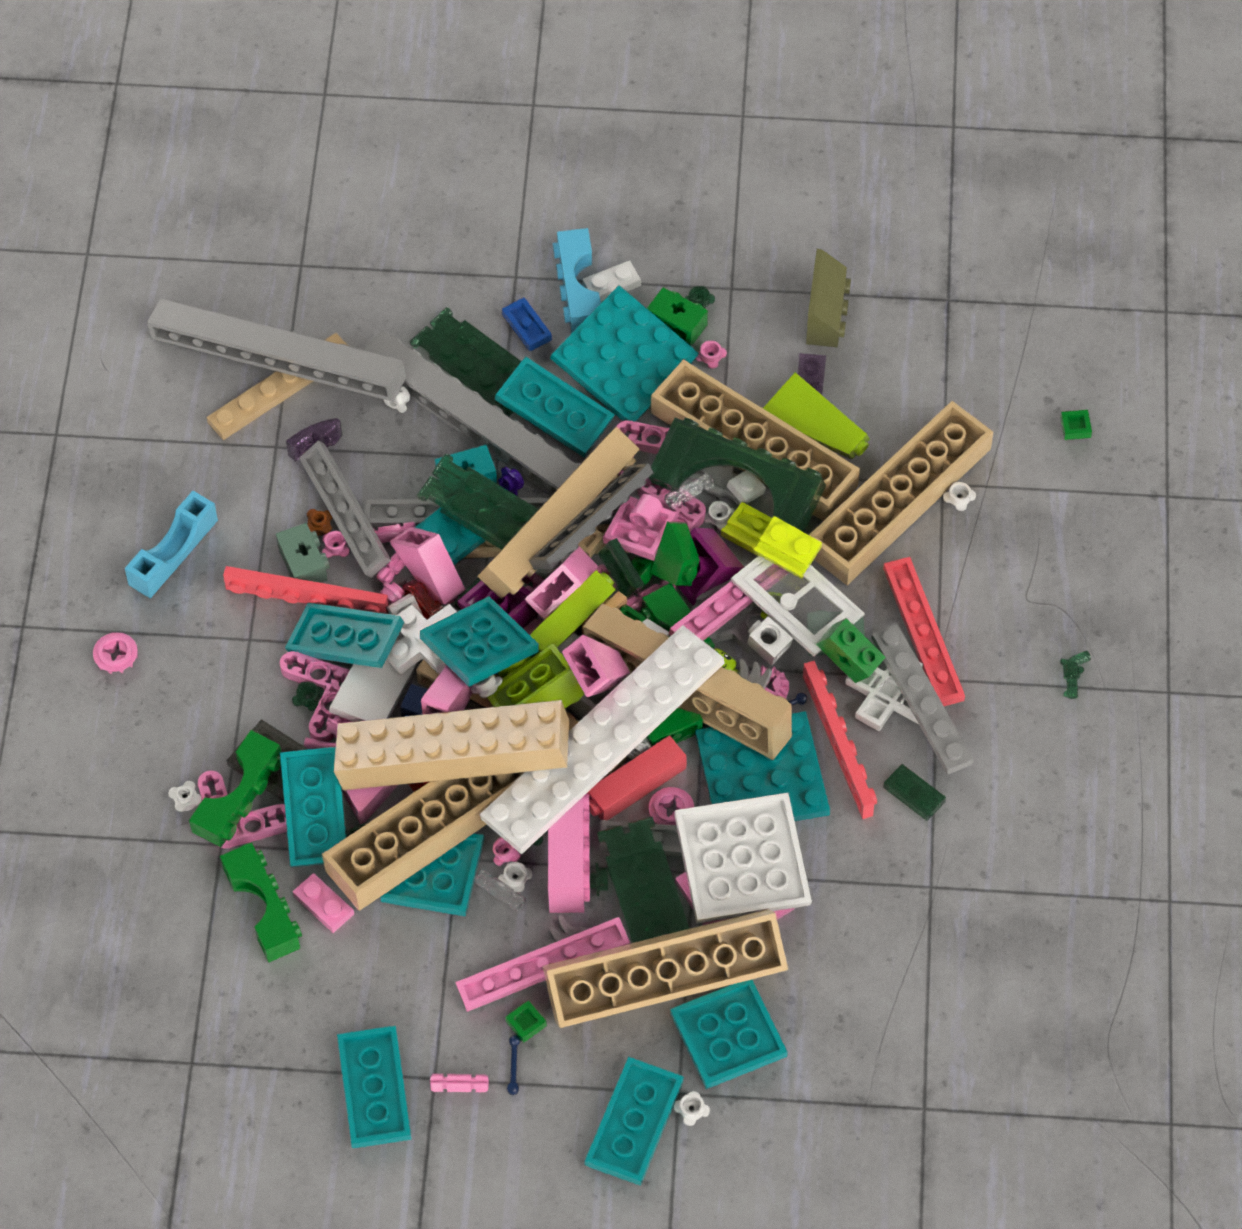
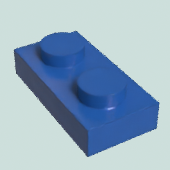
M525 297L502 308L503 317L529 352L552 341V333Z

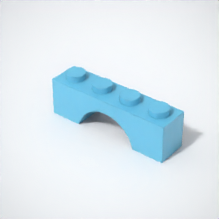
M588 228L557 232V242L553 243L554 258H559L560 264H556L558 280L563 279V285H560L561 301H566L567 307H563L565 323L570 322L571 333L601 304L599 292L586 289L576 279L583 269L592 265V248Z
M192 491L176 509L173 523L162 541L150 550L141 549L125 567L128 585L151 599L216 524L218 518L215 503Z

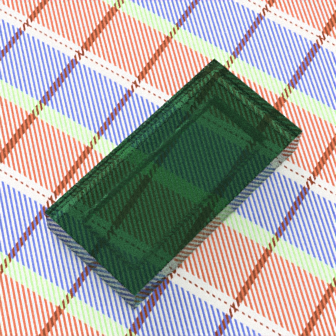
M617 538L609 541L598 552L599 557L620 592L627 598L635 595L645 585Z

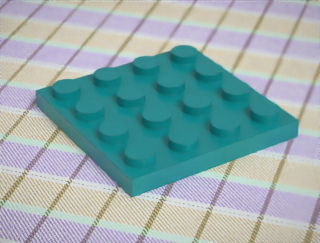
M618 285L551 354L550 359L622 421L637 422L651 407V395L681 361L685 360L692 364L699 353Z
M806 711L792 713V737L774 760L713 727L695 730L711 805L788 793L794 821L830 815V807Z

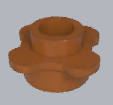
M308 510L307 525L310 532L315 531L317 536H322L332 531L330 522L333 517L329 510Z

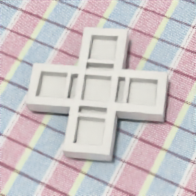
M448 604L427 620L413 605L407 607L397 615L401 616L405 622L399 633L402 638L394 643L386 660L400 675L422 659L440 674L446 667V664L420 639V630L457 611Z
M877 667L870 677L854 683L847 676L845 684L867 696L857 710L855 719L879 732L893 711L919 724L888 668L883 671Z

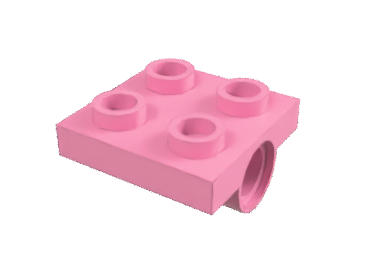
M643 494L639 499L629 496V500L618 509L603 536V541L607 545L654 561L667 521L675 522L677 520V513L663 508L662 503L652 495Z

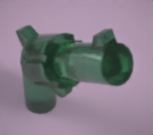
M1083 651L1069 659H1060V663L1063 665V677L1066 679L1067 691L1063 693V697L1069 699H1076L1078 697V679L1080 674L1084 672V668L1080 665L1091 660L1088 651Z

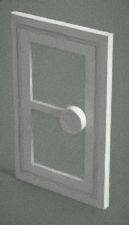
M758 556L731 578L732 583L813 657L821 651L816 643L833 624L845 618L854 624L865 614L812 565L806 570L804 577L800 579L765 558Z

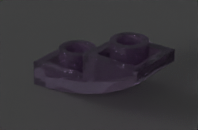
M800 353L798 375L822 395L826 355Z
M338 418L324 420L294 434L286 440L288 456L296 462L317 441L324 443L327 448L335 445L342 436L340 420Z

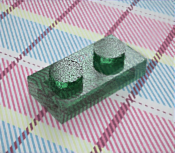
M903 764L883 784L884 789L926 821L946 801V797Z

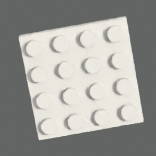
M788 793L675 810L674 816L696 923L734 918L766 909L778 911L811 905L812 900Z

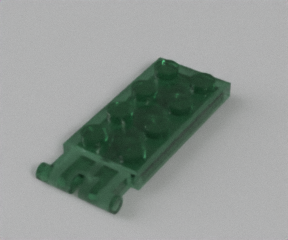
M445 307L430 321V325L434 329L425 326L410 340V344L414 348L421 346L429 352V359L453 377L459 379L461 383L472 391L478 392L492 406H498L509 417L514 412L496 401L495 396L521 363V360L466 320L462 323L452 317L453 312L451 309Z
M444 454L432 472L435 477L429 476L417 497L421 501L429 499L441 507L440 512L502 550L539 509L470 467L467 470L453 463L454 459L451 455Z
M652 816L628 823L630 833L624 834L621 825L597 832L599 843L605 842L609 856L605 857V862L632 943L690 929L661 841H654L651 828L655 827Z

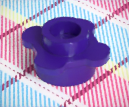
M504 467L501 469L502 475L498 479V483L504 492L509 493L510 497L516 498L518 496L517 491L524 486L523 477L516 469L509 470V468Z

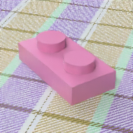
M314 873L293 891V897L332 933L354 915V910Z

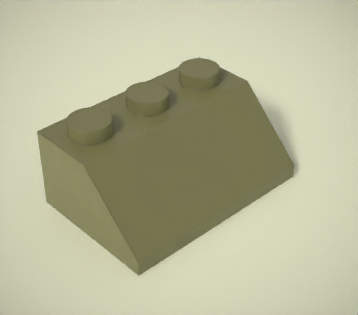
M816 249L806 344L838 348L839 337L844 338L846 322L841 321L842 315L847 316L849 300H844V294H850L851 278H846L847 267L822 249Z

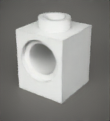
M768 616L763 622L758 620L748 630L750 635L747 644L772 666L790 648L793 638ZM771 635L775 642L772 644L764 643L761 636Z

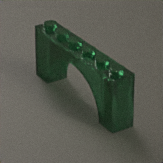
M676 417L674 418L651 466L654 472L648 477L651 483L677 493L686 479L702 469L724 465L739 467L755 474L769 487L774 504L773 517L775 516L805 532L826 487L821 473L811 468H807L806 471L796 467L797 464L787 458H782L780 461L773 458L772 453L765 449H751L747 447L748 444L738 438H733L732 440L724 438V434L714 428L702 429L692 419L684 418V420Z

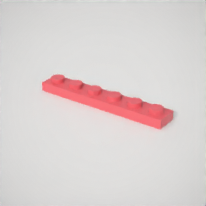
M906 557L884 563L883 570L919 662L923 663L922 668L943 706L963 702L965 700L964 691L911 558Z
M226 566L223 574L226 589L237 594L249 593L265 599L271 597L283 599L288 603H315L388 614L386 607L389 606V601L386 594Z
M815 660L804 663L803 679L862 819L873 816L874 805L877 804L876 794L873 788H868L865 781L867 780L863 764H858L855 758L857 756L856 747L853 740L848 741L845 734L847 727L842 716L838 717L836 713V700L833 693H828L826 689L827 680L825 673L822 669L818 670Z

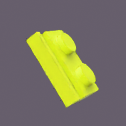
M741 502L727 521V525L721 529V536L757 555L753 549L759 543L772 518Z
M774 516L753 551L802 579L804 573L821 549L822 542Z

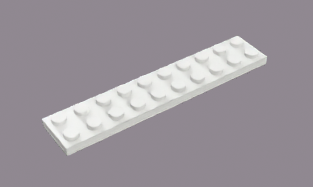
M682 625L569 731L567 768L525 772L480 814L481 820L519 853L523 854L725 663L724 657Z

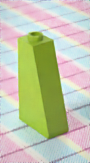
M796 372L763 407L764 410L827 449L850 459H853L856 455L861 456L869 446L868 441L870 438L867 433Z
M595 570L581 586L530 634L539 643V652L535 653V656L551 644L558 648L616 590L612 586L614 581L605 572L600 574Z

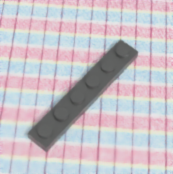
M649 463L630 465L529 560L533 569H547L550 571L557 568L567 554L574 552L584 538L589 537L596 531V526L609 519L613 515L612 511L629 500V495L633 491L646 484V479L654 473Z

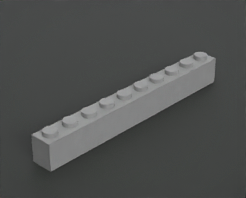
M160 299L147 321L151 337L155 340L394 402L406 379L403 361L395 357H386L369 350L363 351L345 344L328 342L322 338L301 335L295 331H285L272 325L266 326L254 323L248 319L228 316L225 313H215L201 307L184 305L178 301Z
M382 330L362 349L363 351L369 350L375 354L386 357L392 356L402 360L406 373V379L402 386L408 390L413 401L476 445H487L492 456L509 468L519 471L522 477L549 496H552L580 465V463H574L568 459L560 449L552 448L540 435L532 434L526 430L518 420H512L506 416L498 406H492L487 403L478 392L470 391L464 387L459 379L448 376L437 364L425 360L417 350L409 349L402 344L397 336L389 335Z

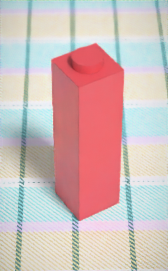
M669 735L599 781L589 790L587 794H589L590 813L594 817L598 815L601 820H610L686 769L687 755Z

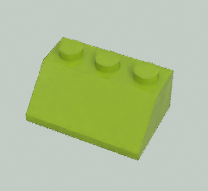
M551 644L504 677L495 693L487 698L493 707L561 700L564 708L578 702L585 694L565 657L554 644Z

